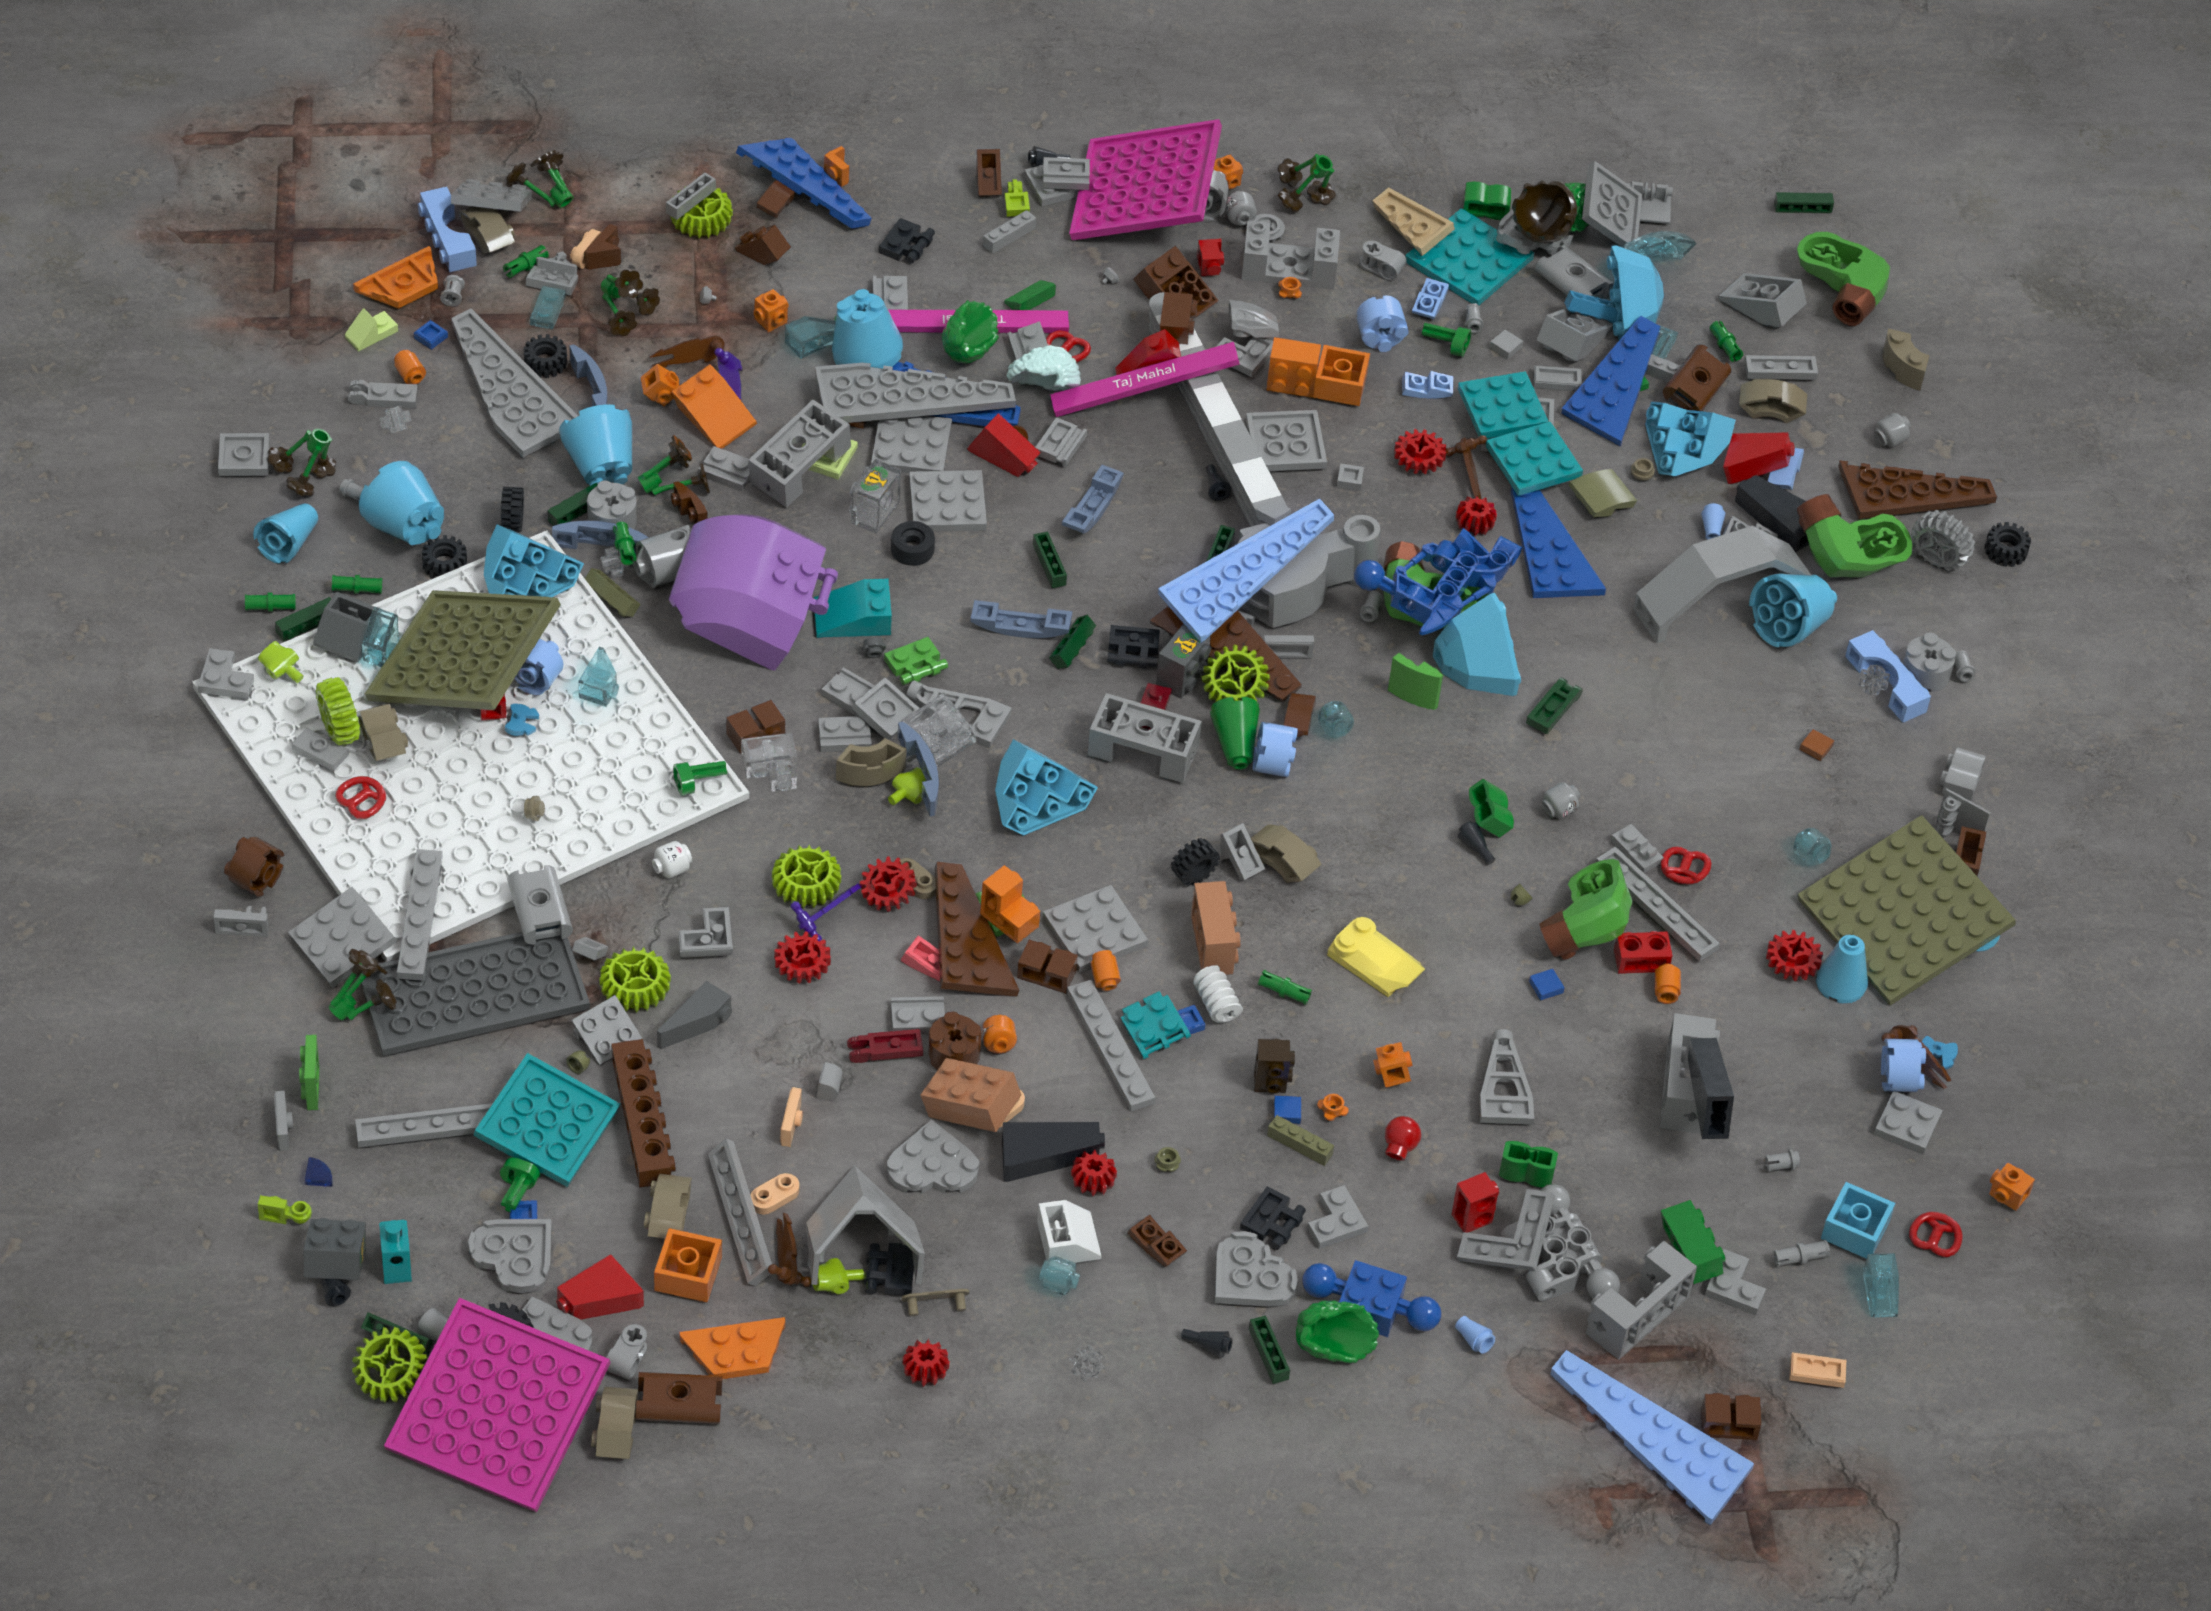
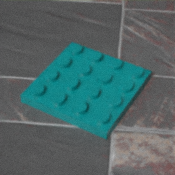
M1462 208L1448 219L1453 222L1455 229L1423 256L1415 248L1405 255L1408 265L1433 280L1449 284L1450 291L1471 304L1481 305L1534 258V252L1531 250L1529 254H1522L1508 244L1499 243L1496 240L1497 229Z
M527 1053L475 1129L473 1136L511 1157L534 1164L540 1173L568 1187L618 1112L621 1104Z

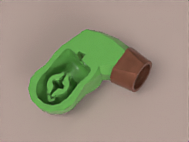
M1815 232L1805 236L1799 242L1797 252L1801 267L1808 273L1824 280L1831 288L1839 292L1833 304V313L1837 319L1848 326L1859 325L1875 309V306L1882 300L1887 291L1890 266L1886 260L1865 246L1842 239L1830 232Z
M1829 494L1816 496L1797 508L1799 524L1803 528L1804 533L1807 534L1813 558L1829 577H1865L1906 561L1912 554V540L1909 531L1902 522L1892 515L1880 514L1868 520L1848 523L1840 518L1842 514Z
M1402 541L1389 546L1386 550L1384 562L1385 576L1393 580L1396 567H1404L1420 552L1419 547L1413 543ZM1423 560L1406 571L1407 577L1431 590L1436 587L1443 577L1442 574L1425 573ZM1468 586L1460 596L1462 602L1469 598L1471 594L1481 589V587ZM1383 591L1385 605L1391 617L1410 621L1419 626L1424 625L1422 622L1392 607L1391 594ZM1488 594L1464 606L1461 613L1488 596Z
M1601 860L1576 873L1568 883L1572 892V904L1566 910H1561L1539 923L1544 939L1554 957L1561 956L1563 960L1573 957L1576 951L1580 950V947L1606 943L1623 934L1629 920L1632 898L1619 860Z

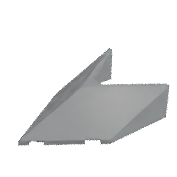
M854 1165L806 1222L811 1284L817 1285L821 1255L855 1214H874L887 1226L888 1236L895 1234L903 1241V1245H907L912 1250L916 1284H921L925 1252L915 1222Z

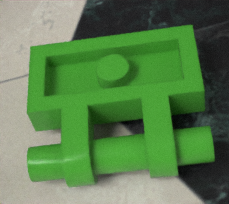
M929 637L884 653V661L896 677L901 675L900 681L902 685L912 683L913 680L920 682L921 678L928 675H938L941 673V670L948 668L946 659L940 660V653Z

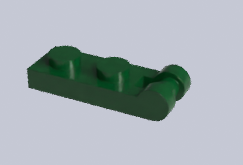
M1560 677L1527 716L1526 724L1548 734L1571 705L1580 698L1583 688L1577 685L1572 686L1568 684V680Z

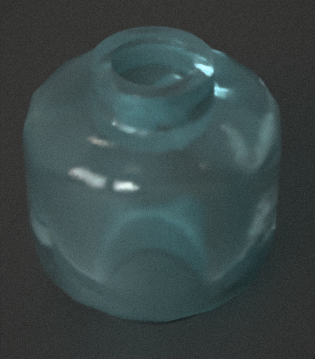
M1328 702L1318 713L1319 724L1330 737H1343L1353 728V715L1343 702Z
M1811 827L1797 834L1793 848L1794 852L1810 865H1817L1829 858L1832 845L1827 836L1818 829Z
M1053 1256L1049 1261H1044L1038 1280L1042 1281V1287L1045 1290L1060 1295H1067L1070 1288L1076 1290L1081 1274L1076 1273L1077 1266L1075 1262Z

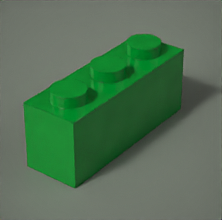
M1688 1200L1661 1210L1662 1227L1673 1248L1697 1266L1693 1285L1724 1274L1723 1262L1726 1261L1724 1252L1720 1246L1716 1247L1715 1237L1711 1228L1705 1227L1704 1216L1700 1208L1695 1209L1692 1201Z

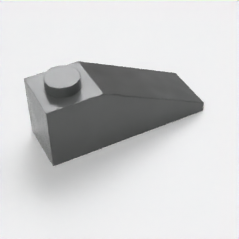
M705 981L657 1030V1047L660 1049L666 1048L713 1030L722 1021H727L732 1013L731 996Z

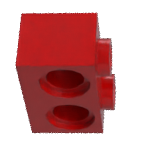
M1625 932L1616 938L1613 949L1618 974L1654 973L1663 964H1671L1673 957L1668 932Z
M1483 1172L1457 1183L1451 1215L1463 1232L1469 1233L1493 1223L1499 1195V1188L1496 1182L1490 1180L1486 1172Z

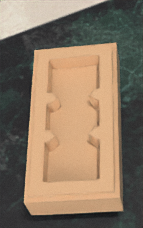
M792 1087L790 1090L781 1126V1146L791 1147L796 1126H801L803 1111L800 1110L801 1088Z
M1792 1352L1789 1380L1844 1388L1846 1382V1360Z

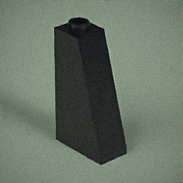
M1757 475L1740 482L1737 486L1735 502L1762 526L1777 534L1778 539L1790 544L1795 553L1809 545L1807 534L1804 533L1803 528L1799 524L1797 508L1806 502L1805 500Z
M1690 1038L1688 1064L1702 1139H1729L1734 1094L1717 1038Z
M1003 1122V1182H1010L1074 1166L1076 1157H1081L1084 1151L1091 1155L1096 1150L1097 1155H1099L1100 1149H1105V1133H1100L1099 1122Z

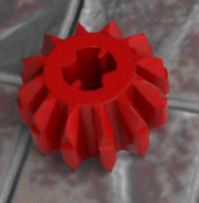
M1476 495L1472 499L1467 496L1465 501H1460L1455 518L1459 529L1464 528L1468 532H1473L1475 536L1479 532L1486 535L1487 531L1492 530L1495 525L1497 510H1495L1494 503H1488L1487 498L1479 499Z
M1094 1150L1089 1155L1084 1151L1081 1157H1076L1074 1166L1071 1168L1074 1187H1081L1082 1194L1091 1191L1092 1196H1094L1099 1191L1104 1195L1106 1189H1112L1114 1180L1117 1177L1114 1160L1107 1159L1106 1152L1097 1155L1096 1150Z
M928 1338L924 1344L917 1340L915 1346L908 1345L902 1364L904 1365L905 1376H911L912 1383L921 1381L924 1387L927 1382H931L935 1386L938 1379L944 1380L950 1361L948 1360L947 1349H941L940 1342L932 1345Z

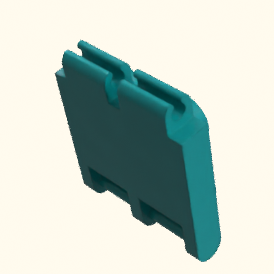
M1160 991L1143 998L1145 1004L1143 1007L1137 1001L1122 1009L1124 1016L1121 1017V1021L1143 1059L1148 1058V1054L1163 1047L1164 1049L1169 1048V1044L1179 1039L1191 1037L1188 1028L1169 996H1162ZM1180 1031L1182 1032V1033H1180V1034H1178V1035H1176V1036H1174V1037H1171V1038H1169V1039H1166L1167 1037H1169V1036H1171V1035H1173V1034H1175V1033H1178V1032H1180ZM1159 1041L1161 1042L1147 1050L1145 1049L1146 1047H1149Z

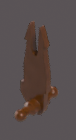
M711 336L700 340L698 337L683 341L665 350L660 349L649 357L673 354L672 358L652 365L659 364L662 367L672 364L690 363L701 359L707 362L717 357L714 353L717 348L724 349L725 342L720 336Z
M1484 435L1476 439L1462 438L1454 447L1446 448V456L1448 457L1456 453H1463L1474 497L1477 495L1479 499H1482L1471 450L1487 442V437Z
M1897 1025L1889 1033L1882 1035L1881 1039L1883 1042L1885 1039H1917L1921 1042L1922 1048L1926 1050L1925 1064H1921V1071L1932 1079V1083L1943 1089L1947 1088L1933 1069L1947 1082L1952 1080L1944 1066L1941 1067L1930 1050L1917 1037L1916 1026Z
M783 1212V1222L777 1218L776 1225L779 1267L771 1264L768 1266V1272L771 1275H777L778 1279L786 1285H797L800 1283L804 1287L811 1286V1278L809 1276H802L801 1272L797 1270V1248L791 1227L792 1221L789 1215Z

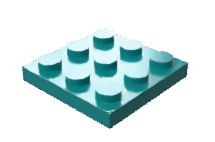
M1526 371L1458 383V391L1478 436L1484 435L1487 438L1498 437L1549 422Z
M1551 421L1495 437L1486 442V448L1518 496L1574 480L1583 475V469Z

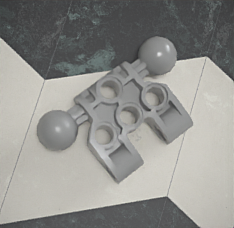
M1556 1184L1543 1187L1540 1191L1552 1192L1555 1199L1540 1252L1542 1264L1537 1266L1536 1271L1529 1270L1525 1276L1537 1299L1545 1301L1573 1291L1579 1275L1587 1273L1589 1276L1586 1281V1288L1588 1294L1593 1299L1599 1293L1604 1294L1609 1288L1619 1293L1621 1286L1619 1277L1612 1270L1602 1268L1600 1263L1603 1258L1591 1239V1232L1582 1225L1577 1214H1570L1568 1211L1571 1202L1568 1191L1563 1186ZM1518 1221L1504 1228L1501 1232V1237L1514 1239Z

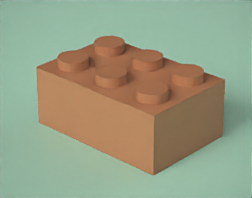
M1225 881L1194 883L1191 919L1201 970L1209 966L1218 965L1221 972L1230 975L1233 974L1234 964H1238L1239 961L1237 948H1240L1241 941L1240 933L1235 932L1234 929L1237 925L1235 911L1231 912L1230 908L1233 905L1232 892L1227 891Z
M946 1058L921 1093V1098L930 1118L997 1132L1022 1094L1014 1072Z

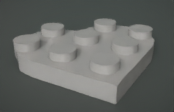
M1513 210L1501 219L1497 229L1496 240L1501 244H1508L1516 248L1522 254H1529L1530 250L1541 247L1546 249L1549 254L1554 255L1560 251L1561 245H1566L1569 248L1573 235L1568 233L1557 242H1533L1526 238L1518 229L1513 220Z
M932 1119L894 1150L887 1160L889 1181L896 1189L907 1193V1190H921V1193H924L932 1188L945 1193V1190H960L961 1193L973 1186L977 1181L979 1160L973 1152Z
M495 1219L483 1222L482 1227L470 1233L468 1240L469 1254L474 1261V1266L478 1269L495 1270L501 1289L506 1292L526 1293L541 1291L550 1274L551 1219Z
M1246 1231L1233 1232L1231 1237L1219 1243L1216 1254L1215 1303L1268 1307L1286 1306L1290 1303L1297 1287L1298 1278L1296 1270H1292L1289 1265L1285 1264L1283 1258L1272 1256L1268 1244L1265 1245L1263 1241L1257 1239L1255 1233Z
M531 1297L522 1309L530 1318L535 1329L586 1350H592V1329L580 1319L568 1313L565 1314L562 1310L534 1297Z

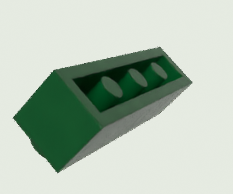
M1776 192L1774 200L1775 212L1832 213L1834 207L1833 193Z
M594 483L584 490L575 493L570 498L563 500L558 505L551 507L547 510L548 521L555 526L571 522L587 513L588 495L598 484Z
M1220 525L1206 562L1231 548L1234 541L1235 528Z
M1048 531L1033 534V547L1051 588L1066 586L1067 574Z
M328 597L275 621L276 633L285 642L318 627L324 608L331 598Z
M1088 614L1077 617L1070 627L1069 633L1064 635L1050 655L1049 659L1057 669L1069 667L1074 657L1079 654L1081 647L1086 644L1088 637L1093 634L1096 624Z
M367 1312L361 1326L362 1329L371 1333L376 1331L379 1336L382 1335L383 1327L387 1328L390 1334L394 1327L400 1330V1334L407 1330L411 1334L410 1337L416 1336L419 1339L418 1344L424 1346L425 1351L423 1354L427 1356L433 1340Z
M1267 1316L1250 1319V1334L1272 1383L1275 1384L1289 1380L1290 1368Z

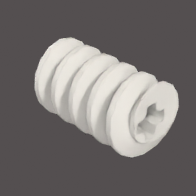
M1218 965L1200 970L1195 975L1193 984L1198 989L1197 992L1211 1019L1217 1023H1225L1237 1018L1242 1013L1243 1007L1239 1004L1237 996H1234L1235 992L1233 988H1230L1231 984L1226 980V974L1220 971Z

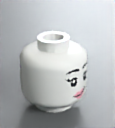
M672 841L656 848L652 866L657 874L661 873L665 878L670 879L688 871L692 862V856L685 844Z

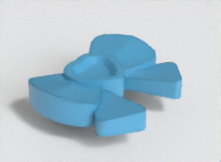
M511 704L510 712L512 715L510 721L505 725V731L513 736H521L524 733L531 735L536 732L535 726L525 722L526 718L539 719L540 715L535 708L530 709L523 704Z
M1926 1036L1922 1042L1935 1058L1942 1057V1066H1944L1945 1070L1953 1067L1958 1053L1957 1044L1935 1042L1931 1037Z

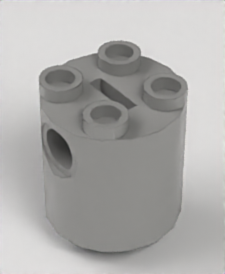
M689 525L637 541V559L633 561V566L636 574L652 588L675 581L691 532Z

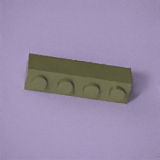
M591 568L585 577L591 588L598 593L597 595L608 601V605L616 608L621 616H634L641 604L600 569Z
M1278 1115L1268 1126V1137L1323 1166L1327 1164L1333 1155V1144Z

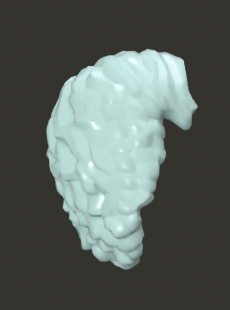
M1052 345L1032 349L1028 354H1024L1021 358L1014 360L1009 365L1007 378L1012 383L1019 382L1020 384L1043 386L1046 390L1064 391L1078 387L1081 381L1078 370L1079 365L1076 363V360L1064 348Z

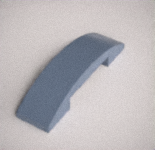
M569 345L570 364L577 379L587 377L594 392L592 395V406L608 405L607 386L600 368L581 348L576 345Z
M1101 465L1092 478L1091 487L1077 507L1070 509L1063 519L1062 525L1081 533H1086L1092 529L1109 506L1124 473Z
M603 521L562 523L552 527V537L561 548L577 549L578 542L615 547L614 542L616 538L613 526H616V524ZM629 528V534L634 539L635 545L633 549L636 554L637 541L649 537Z
M974 600L971 614V622L982 628L1004 635L1023 638H1048L1069 633L1072 619V611L1048 609L1047 615L999 610V603Z
M899 722L897 738L900 745L907 749L906 757L915 755L926 780L922 782V799L929 816H935L938 804L939 778L934 757L922 737L906 723Z

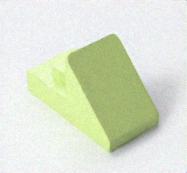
M363 308L345 333V338L357 351H360L398 332V324L385 311L372 317Z

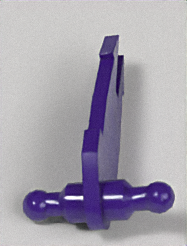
M717 348L714 353L718 359L719 374L741 400V380L739 371L742 370L741 361L730 352Z
M860 884L853 885L810 916L807 911L802 910L799 902H792L791 909L797 915L796 919L799 922L797 925L799 929H803L804 932L807 931L811 938L817 934L818 941H821L822 937L817 933L814 921L860 889Z

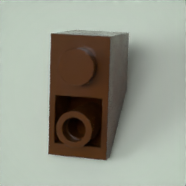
M772 225L767 228L761 226L753 233L748 231L739 238L741 242L735 247V250L762 265L778 261L791 246L776 225Z

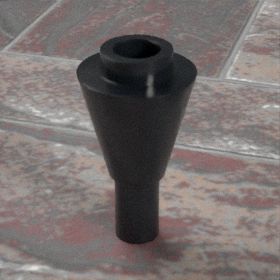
M1036 146L1029 150L1027 157L1028 164H1031L1032 168L1043 165L1044 157L1071 158L1070 154H1056Z
M1209 464L1206 467L1209 476L1208 495L1214 501L1224 500L1231 494V485L1217 473L1213 464Z
M1471 821L1463 824L1459 828L1457 837L1476 853H1479L1487 865L1492 864L1495 858L1487 848L1480 826L1477 822L1472 823Z
M322 1278L326 1304L338 1306L348 1300L351 1295V1289L340 1279Z
M1184 1328L1181 1333V1339L1195 1342L1220 1358H1223L1225 1353L1229 1354L1232 1348L1233 1339L1230 1337L1229 1331L1196 1332Z

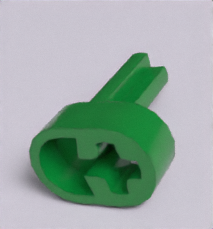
M1424 323L1422 330L1423 336L1452 342L1450 354L1459 357L1465 355L1472 334L1471 329L1458 327L1457 330L1428 323Z
M725 761L689 766L688 762L673 765L674 781L681 796L695 793L694 779L727 775Z
M514 1157L508 1158L500 1170V1176L505 1182L511 1184L501 1201V1206L505 1207V1211L516 1210L527 1189L535 1186L540 1177V1171L534 1164Z

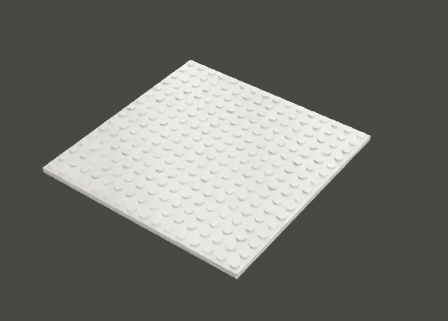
M547 530L530 537L565 554ZM485 557L373 604L372 606L381 609L383 629L359 662L314 646L313 641L317 629H314L280 644L285 648L293 649L299 656V660L293 665L304 676L299 683H296L286 673L276 680L273 679L258 660L260 653L234 663L231 670L254 674V683L249 699L198 693L200 678L192 681L195 692L337 894L341 895L353 886L393 934L397 942L380 954L385 962L397 960L400 956L417 849L443 851L430 944L513 907L514 902L507 878L514 871L518 870L519 874L544 870V865H550L555 868L559 884L561 885L749 799V791L727 763V775L694 779L695 793L682 796L679 794L673 776L674 764L688 762L689 766L725 760L581 573L573 587L553 596L558 598L561 606L540 637V639L546 642L552 641L558 645V652L564 664L563 670L551 687L541 695H532L518 688L520 684L513 680L505 692L507 718L481 721L480 709L368 701L364 695L432 590L489 593L483 575ZM331 677H339L344 681L351 694L356 712L384 704H390L391 708H395L398 717V723L396 724L400 728L401 733L405 732L408 747L405 748L406 754L375 761L369 749H373L372 744L369 740L364 739L360 727L358 740L353 741L351 744L341 745L349 750V755L335 771H332L292 750V743L306 728L331 740L328 737L319 713L315 690L317 683ZM511 704H523L530 709L535 708L540 715L539 719L526 718L525 722L535 726L536 732L531 735L524 733L521 736H513L505 731V725L510 721L512 715L510 712ZM357 776H368L377 780L383 786L387 799L379 812L370 818L358 819L350 814L347 807L337 802L335 797L336 790L348 779ZM357 784L347 789L343 797L350 799L363 790L362 784ZM369 785L370 790L377 792L372 786ZM532 796H539L545 804V813L539 821L527 819L524 814L525 800ZM369 797L358 805L356 809L358 811H366L374 806L377 800Z

